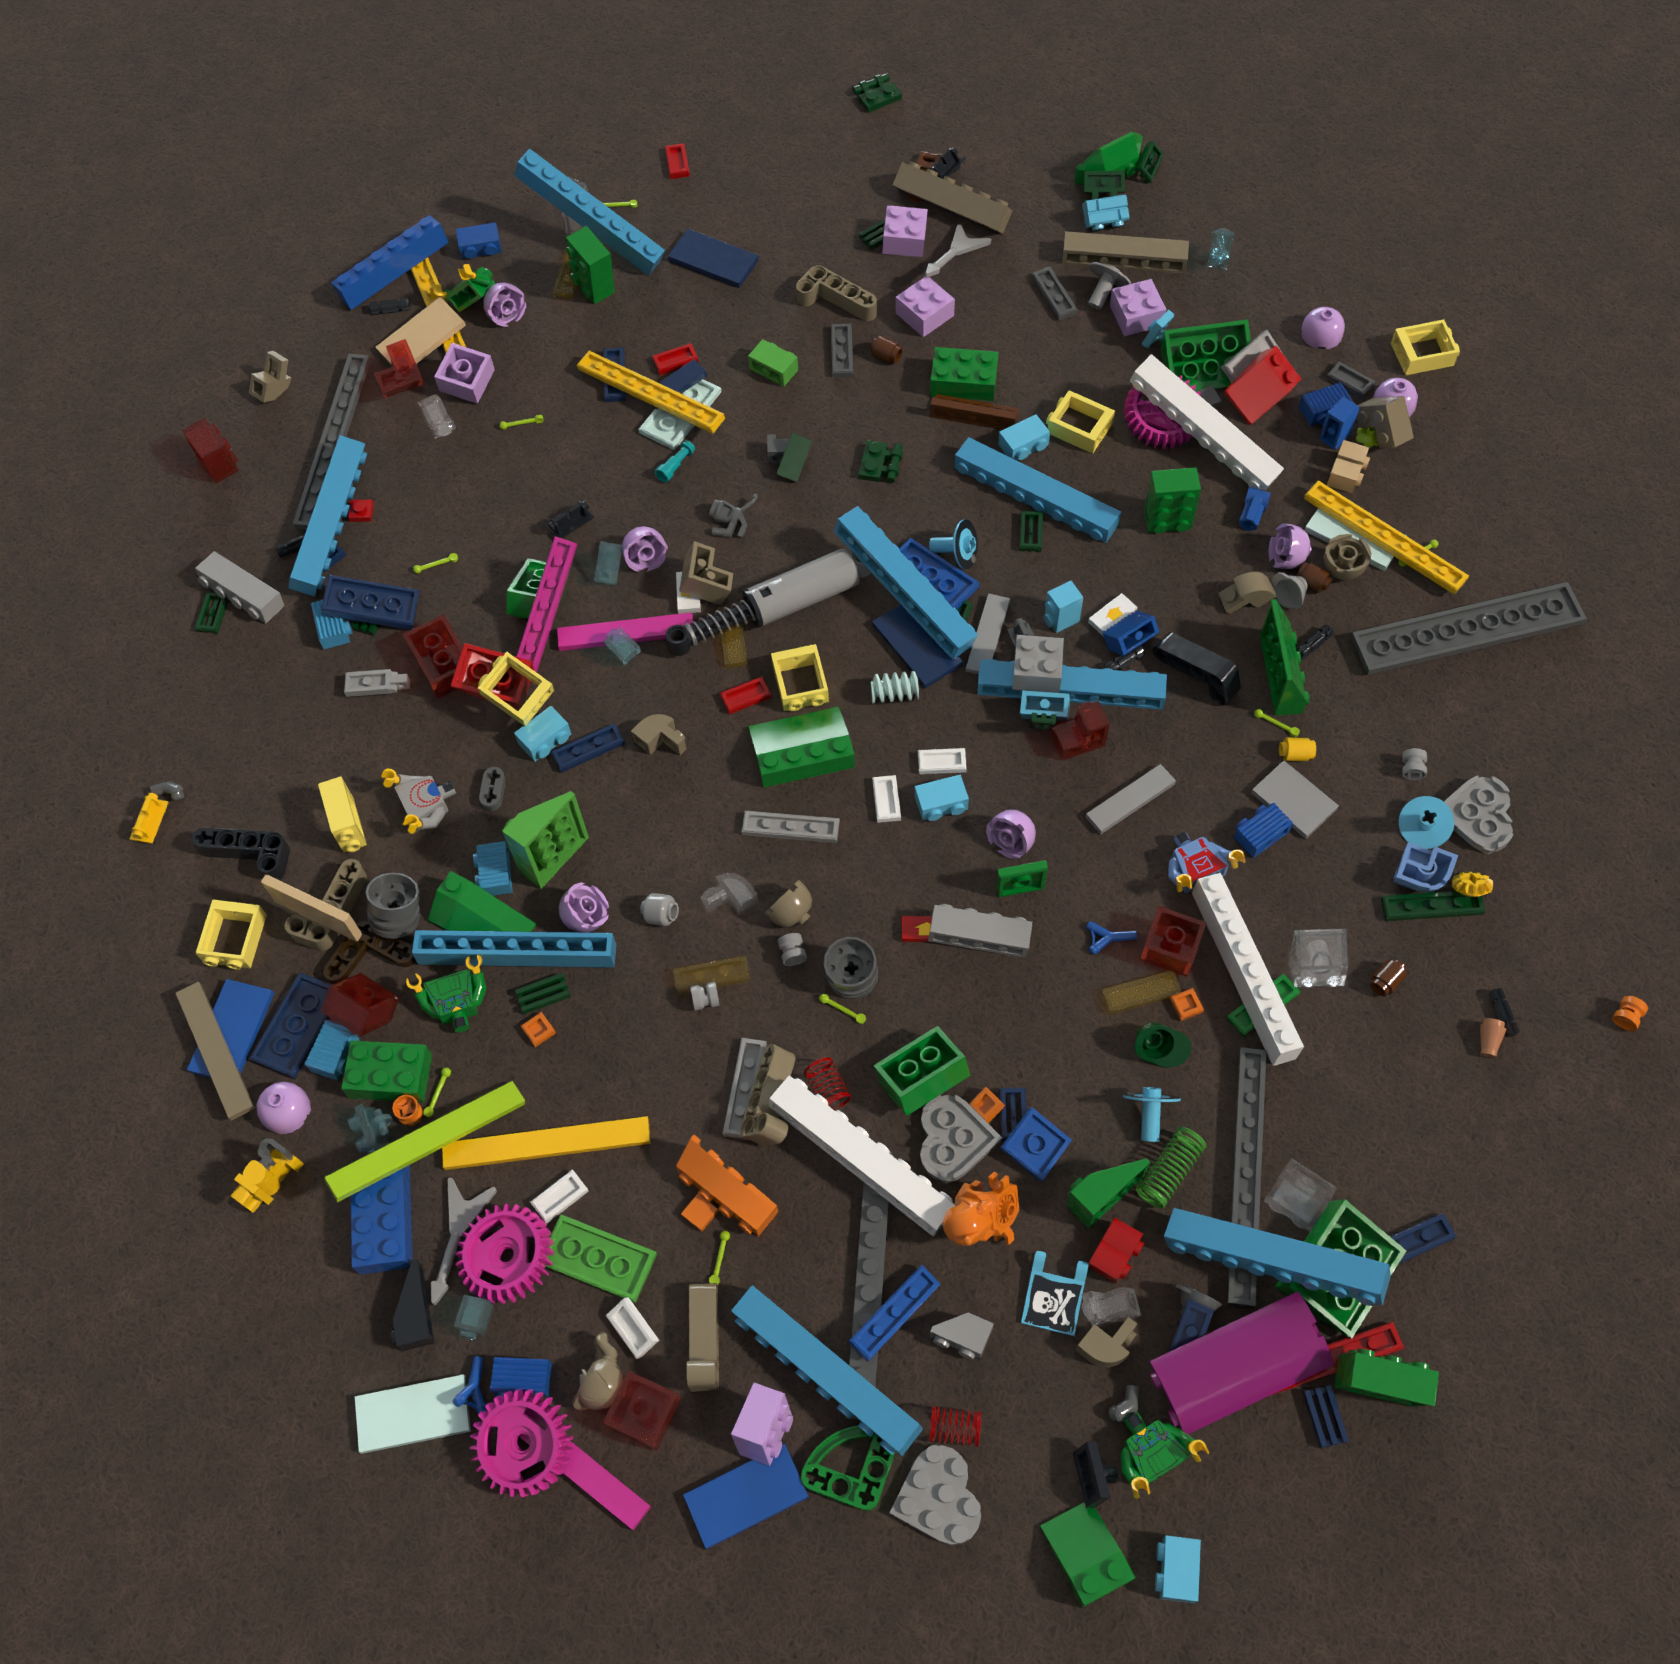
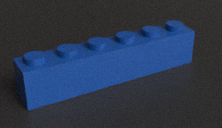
M428 215L410 229L405 230L394 240L389 241L378 251L373 252L362 262L357 263L349 271L338 276L331 284L341 302L350 310L354 309L449 243L441 224Z

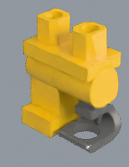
M266 1138L260 1142L258 1155L262 1158L261 1161H250L245 1167L243 1175L239 1173L234 1180L239 1185L230 1195L253 1213L262 1202L268 1205L273 1200L271 1196L278 1192L280 1182L291 1169L298 1172L304 1165L298 1158L271 1138Z

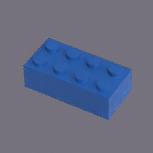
M410 1165L351 1195L352 1268L360 1275L410 1267L413 1260Z

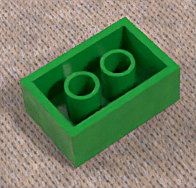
M587 226L567 236L566 252L569 256L568 265L571 270L569 276L573 284L578 285L584 297L590 299L594 304L614 294L610 252Z
M935 347L930 396L935 397L936 394L969 400L994 401L999 352Z
M1197 467L1151 471L1144 507L1148 533H1164L1165 531L1175 530L1183 532L1192 529L1201 492Z
M938 1026L874 1065L880 1085L906 1116L971 1076L965 1056Z
M350 1041L341 1089L350 1099L395 1101L402 1095H411L417 1102L424 1103L432 1054L428 1047L422 1044Z
M1360 1348L1349 1350L1346 1354H1339L1334 1388L1413 1407L1435 1406L1439 1372L1429 1370V1364L1416 1361L1402 1363V1358L1391 1355L1374 1357V1351Z

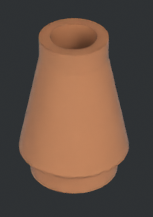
M1485 1018L1483 1020V1024H1480V1055L1496 1058L1506 1033V1028H1504L1505 1022L1492 1018Z

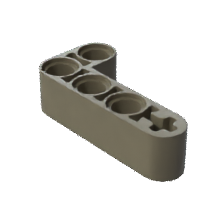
M814 266L810 268L796 284L797 301L802 306L812 305L821 296L864 321L874 320L877 316L876 296L825 267Z
M348 859L341 864L322 900L323 902L350 913L367 880V874L359 861ZM347 892L344 896L339 897L341 893ZM299 914L288 917L284 925L285 930L294 942L319 951L330 949L339 935L338 932ZM303 926L300 931L295 932L297 928ZM325 934L321 939H317L319 935Z
M775 1044L768 1045L762 1054L740 1128L741 1137L761 1146L781 1143L788 1132L787 1122L778 1119L779 1115L768 1105L769 1098L789 1075L791 1076L795 1055Z
M717 1283L689 1285V1361H687V1385L691 1392L719 1390Z

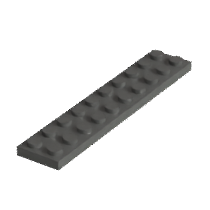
M1565 582L1352 632L1351 640L1366 674L1370 675L1582 625L1587 618L1569 583Z

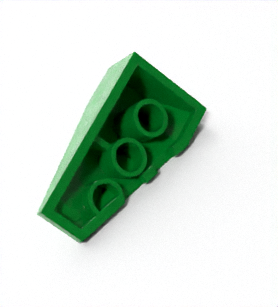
M452 871L449 872L437 889L428 918L429 922L446 931L532 932L536 927V923Z

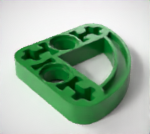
M858 1426L848 1427L832 1434L815 1448L804 1465L801 1480L804 1487L809 1491L862 1511H871L879 1503L895 1453L891 1455L885 1450L884 1456H889L888 1461L880 1456H872L873 1451L878 1454L880 1452L881 1445L877 1442L879 1437L875 1433L870 1437ZM856 1439H872L859 1479L819 1465L833 1449L846 1442ZM872 1462H879L883 1465L884 1473L882 1476L873 1478L869 1475L868 1467ZM814 1470H818V1476L825 1480L827 1474L832 1475L828 1481L827 1491L821 1490L824 1487V1483L815 1481L814 1485H810V1480L806 1477L807 1473L812 1474ZM864 1478L871 1483L880 1484L879 1489L873 1486L871 1496L875 1499L873 1502L868 1501L867 1505H863L862 1498L859 1497V1494L865 1493L868 1487L867 1483H863ZM839 1479L846 1481L848 1484V1491L841 1496L834 1494L832 1491L833 1483Z

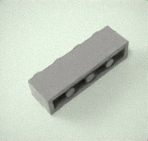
M215 551L195 568L199 576L198 581L202 586L213 589L223 599L227 597L236 608L244 609L253 619H260L267 623L284 607L280 592Z
M948 904L934 905L928 941L1026 958L1030 945L1032 921H1027L1022 917H1003L1001 914L994 912L988 914L980 913L972 908L957 909Z

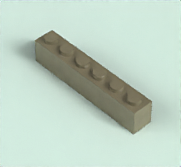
M912 161L909 164L901 163L893 186L1003 234L1013 210L1007 207L1009 203L1001 199H997L995 202L990 199L991 196L982 191L979 194L972 192L973 188L962 183L961 187L955 185L956 181L947 176L941 179L937 177V172L928 168L926 172L920 170L921 166Z
M1065 231L1062 264L1089 266L1090 263L1098 262L1119 269L1185 274L1189 241Z

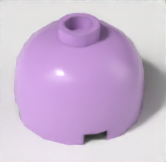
M505 282L494 284L487 290L484 296V310L487 316L497 325L506 327L508 322L513 319L517 322L524 315L526 309L524 294L512 284Z
M1318 307L1305 317L1301 335L1303 340L1313 348L1326 347L1325 349H1331L1342 340L1345 330L1344 319L1333 308Z
M1398 377L1382 382L1375 391L1373 398L1404 396L1410 417L1416 409L1418 399L1415 386L1410 381Z
M1279 525L1275 530L1279 531L1276 538L1271 537L1269 559L1271 561L1274 558V568L1295 569L1302 565L1311 553L1308 534L1296 525ZM1280 556H1287L1286 561L1282 560Z
M644 526L636 527L625 536L622 543V554L628 566L634 571L639 572V570L649 567L648 572L658 568L666 559L667 545L662 535L655 529Z
M1005 810L997 814L987 824L986 834L991 845L995 843L1003 849L998 851L1000 854L1010 859H1018L1025 855L1034 844L1036 830L1031 819L1018 810Z
M577 883L570 887L561 897L559 903V916L562 922L570 930L578 933H588L598 929L609 916L606 911L609 905L604 894L593 885L591 887L585 886V883Z
M285 1081L274 1083L267 1087L259 1096L256 1104L257 1115L262 1125L277 1134L292 1133L299 1129L305 1123L304 1120L311 1110L310 1100L306 1092L296 1084Z

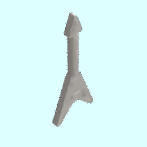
M958 224L950 250L933 264H928L925 277L939 274L940 268L956 255L990 245L991 239L968 238L964 233L962 225Z
M448 1178L449 1230L451 1235L436 1281L431 1282V1302L433 1305H437L449 1288L446 1282L458 1248L457 1242H460V1239L463 1237L462 1232L469 1230L468 1223L473 1224L475 1222L476 1215L479 1216L496 1194L497 1190L495 1187H491L472 1200L466 1201L463 1199L453 1178Z

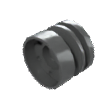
M386 873L375 877L366 889L369 928L383 938L395 939L409 935L418 927L420 920L419 889L417 883L411 877L401 873Z
M845 937L836 940L829 946L824 956V969L830 988L836 995L845 999L856 1000L868 995L878 982L877 959L873 948L866 941L858 937ZM850 969L855 970V975L849 974Z

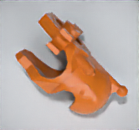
M993 1172L988 1177L989 1186L993 1190L990 1192H983V1183L977 1180L971 1184H963L955 1197L956 1206L946 1211L942 1223L945 1235L950 1241L962 1246L973 1245L978 1241L986 1242L991 1236H994V1241L996 1242L1004 1236L1005 1245L1008 1246L1014 1241V1233L1010 1226L1019 1212L1017 1185L1009 1183V1176L1005 1175L999 1181L997 1173Z

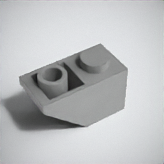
M968 1312L932 1326L930 1337L934 1338L933 1342L942 1348L948 1349L951 1346L958 1349V1354L967 1359L973 1360L974 1357L980 1359L993 1329V1323Z

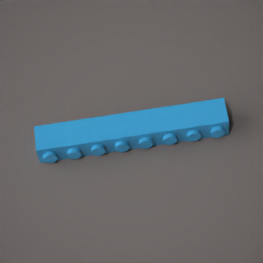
M530 148L521 157L514 173L516 178L582 227L587 226L599 240L649 276L664 254L665 250Z
M339 435L290 576L289 589L314 597L317 589L322 590L325 582V577L322 575L324 571L328 572L332 559L328 557L330 552H335L338 542L334 540L336 534L341 535L344 525L341 519L342 517H347L350 507L347 501L348 499L352 500L356 488L352 487L353 483L359 482L362 471L359 470V466H364L366 461L365 443Z
M968 437L955 454L954 468L960 473L968 474L976 478L978 482L986 483L994 487L998 492L1006 493L1014 497L1016 501L1032 506L1036 511L1051 515L1053 519L1063 521L1071 525L1073 529L1089 534L1095 540L1107 543L1119 526L1121 511Z
M857 506L838 518L833 532L952 660L973 646L978 636L975 629L960 616L959 612L945 600L944 596L930 584L929 580L915 568L914 564L900 552L899 548L885 536L884 532L870 520L866 513Z
M980 660L977 695L1022 698V690H1012L1014 661ZM1062 665L1059 693L1070 694V702L1163 710L1166 700L1167 674H1159L1157 672L1142 673L1134 670L1117 671L1110 668L1092 669L1086 666L1067 667Z
M415 930L412 954L419 965H466L468 957H470L472 965H478L477 955H480L483 959L481 966L615 967L616 942L613 933Z
M1173 1208L1164 1235L1168 1248L1175 1253H1190L1203 1261H1211L1212 1259L1221 1262L1229 1268H1245L1259 1276L1267 1274L1274 1276L1277 1280L1284 1283H1291V1281L1300 1283L1305 1288L1314 1291L1322 1289L1329 1291L1332 1295L1339 1298H1346V1296L1355 1298L1360 1303L1368 1306H1373L1374 1304L1383 1306L1391 1277L1390 1266L1387 1263Z
M753 1285L731 1310L737 1317L734 1321L746 1332L749 1328L757 1334L754 1339L766 1349L771 1345L777 1351L775 1356L786 1366L791 1362L798 1369L795 1373L807 1384L810 1380L818 1385L816 1391L827 1401L831 1397L839 1403L837 1409L850 1419L853 1415L861 1421L858 1427L870 1437L875 1433L881 1438L880 1445L891 1455L896 1451L903 1456L923 1430L918 1422Z

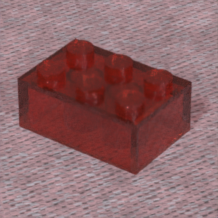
M443 614L404 633L403 637L436 698L438 699L456 690L451 687V683L463 646L445 615Z

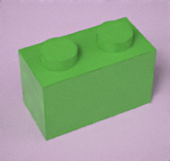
M764 339L748 355L750 370L783 387L798 371L797 356Z

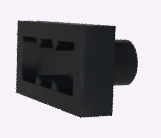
M1086 1442L1073 1452L1085 1506L1086 1508H1096L1110 1498L1107 1484H1115L1117 1482L1118 1470L1115 1466H1102L1097 1442Z

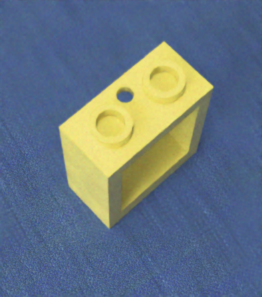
M1445 320L1395 329L1391 341L1393 350L1405 375L1454 366L1460 353L1459 346L1455 344L1451 329L1447 327ZM1436 339L1442 353L1417 357L1411 343Z
M1068 391L1064 398L1061 397L1059 399L1056 410L1050 412L1046 424H1048L1050 435L1093 454L1112 426L1115 410ZM1068 407L1098 420L1090 434L1060 421Z
M816 644L771 653L772 666L784 711H797L803 707L820 706L829 702L828 688ZM813 665L819 689L787 696L781 671Z
M508 652L503 657L499 656L496 659L492 671L489 674H485L478 683V690L483 697L525 727L554 691L552 683ZM510 667L538 686L519 711L491 692Z
M340 776L319 783L318 786L331 832L344 853L355 852L361 847L366 846L354 798L343 778Z
M212 900L196 954L203 961V964L207 966L217 967L219 964L226 965L235 970H240L242 967L251 968L267 916L260 905ZM223 919L251 922L241 955L213 952Z

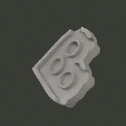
M1475 776L1444 801L1454 816L1453 830L1467 843L1484 854H1491L1505 848L1513 837L1512 820L1506 813L1511 804L1508 795L1510 791L1507 786L1495 777L1479 778V776Z
M939 1095L928 1102L923 1108L921 1125L927 1138L922 1144L920 1160L926 1173L942 1183L947 1184L963 1177L1002 1141V1137L965 1100L957 1095Z
M931 1445L922 1451L915 1460L889 1514L947 1545L963 1544L970 1540L979 1528L981 1507L975 1496L966 1489L968 1466L962 1456L953 1448L943 1445Z

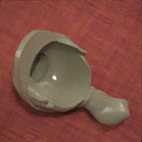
M604 1332L596 1336V1345L604 1356L602 1359L593 1362L588 1372L582 1369L583 1374L579 1375L580 1387L572 1402L577 1410L608 1408L619 1399L622 1393L623 1374L616 1364L617 1350L609 1344L607 1334Z

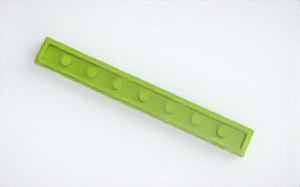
M513 1081L326 1176L325 1182L338 1203L525 1105V1099Z

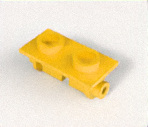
M149 793L148 796L144 797L145 801L135 826L132 828L130 840L153 844L169 802L158 800V795Z

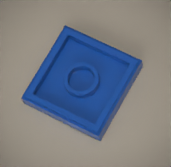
M1031 1107L1000 1149L1041 1182L1072 1139Z

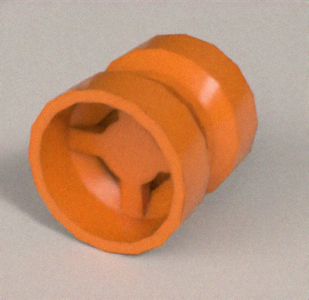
M1625 996L1620 1003V1010L1615 1012L1612 1020L1617 1026L1633 1032L1638 1029L1641 1023L1640 1018L1645 1016L1648 1006L1637 997Z
M402 1095L394 1101L392 1110L401 1124L412 1127L422 1120L423 1108L413 1096Z

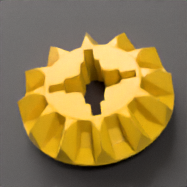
M1461 872L1459 875L1453 876L1452 887L1463 895L1476 897L1490 893L1493 890V881L1489 879V876L1481 875L1479 872Z

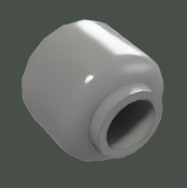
M651 893L641 903L640 911L648 924L668 926L676 920L679 907L672 896Z

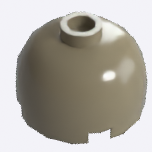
M1351 534L1338 535L1332 538L1326 546L1323 558L1325 568L1336 579L1344 581L1353 580L1361 576L1367 569L1371 559V550L1369 545L1361 538L1357 540L1352 538Z
M800 880L795 883L797 888L792 885L764 913L776 925L791 927L797 923L801 926L810 917L807 912L812 907V897L807 887Z

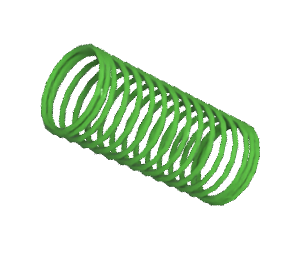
M1177 1128L1176 1134L1172 1135L1173 1138L1166 1144L1163 1152L1160 1153V1157L1156 1158L1157 1161L1150 1167V1171H1147V1175L1143 1177L1144 1180H1141L1140 1184L1136 1187L1139 1196L1156 1208H1165L1166 1204H1168L1167 1200L1171 1199L1170 1195H1174L1177 1186L1181 1185L1180 1181H1183V1177L1187 1176L1186 1172L1190 1171L1193 1163L1197 1162L1196 1158H1199V1154L1203 1153L1206 1148L1205 1141L1189 1128ZM1180 1131H1183L1194 1137L1202 1145V1147L1190 1137L1183 1135ZM1176 1141L1181 1142L1188 1149H1190L1193 1152H1196L1198 1156L1193 1155L1189 1150L1179 1145ZM1174 1146L1179 1147L1184 1153L1193 1157L1194 1160H1190L1185 1154L1176 1150ZM1170 1150L1175 1151L1180 1157L1189 1161L1191 1165H1188L1178 1156L1174 1155ZM1167 1155L1172 1156V1157H1173L1175 1160H1177L1179 1163H1181L1182 1165L1186 1166V1167L1188 1168V1170L1184 1169V1168H1183L1182 1166H1180L1178 1163H1176L1175 1161L1171 1160ZM1164 1159H1165V1160H1168V1161H1169L1170 1163H1172L1175 1167H1177L1178 1169L1182 1170L1185 1174H1181V1173H1180L1178 1170H1176L1174 1167H1172V1166H1170L1169 1164H1167V1163L1164 1161ZM1161 1164L1165 1165V1166L1168 1167L1171 1171H1173L1174 1173L1178 1174L1182 1179L1177 1178V1177H1176L1175 1175H1173L1171 1172H1169L1168 1170L1164 1169V1168L1161 1166ZM1158 1169L1164 1171L1167 1175L1175 1179L1178 1182V1184L1174 1183L1171 1179L1161 1174ZM1155 1174L1160 1175L1164 1180L1171 1183L1175 1188L1170 1187L1167 1183L1159 1179ZM1151 1178L1157 1180L1163 1186L1168 1188L1172 1193L1167 1192L1164 1188L1156 1184ZM1148 1183L1157 1187L1159 1190L1164 1192L1168 1197L1163 1196L1161 1193L1153 1189Z

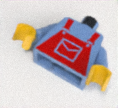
M1183 832L1174 838L1178 848L1173 851L1172 858L1169 861L1168 878L1177 886L1178 892H1182L1183 888V891L1188 893L1194 889L1199 878L1221 873L1223 877L1226 875L1229 864H1231L1233 869L1238 868V861L1246 862L1242 850H1226L1213 842H1209L1205 837L1191 841L1187 833Z

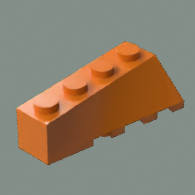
M693 1135L676 1165L680 1174L678 1178L689 1187L692 1184L699 1189L698 1194L709 1203L712 1200L719 1205L718 1210L729 1219L732 1216L740 1222L738 1226L749 1235L753 1232L759 1237L777 1215V1205L753 1184H743L744 1178L733 1167H728L727 1169L723 1167L724 1162L719 1158V1155L712 1149L706 1152L701 1148V1140L696 1135Z

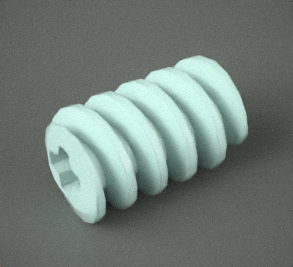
M915 671L911 672L910 678H908L906 672H902L900 679L896 672L892 674L891 679H889L887 673H884L882 680H880L878 674H875L873 681H871L872 704L875 703L877 697H879L881 703H884L886 696L889 697L890 702H893L895 695L898 696L900 702L903 701L904 695H907L909 701H912L913 695L916 694L919 700L918 678Z

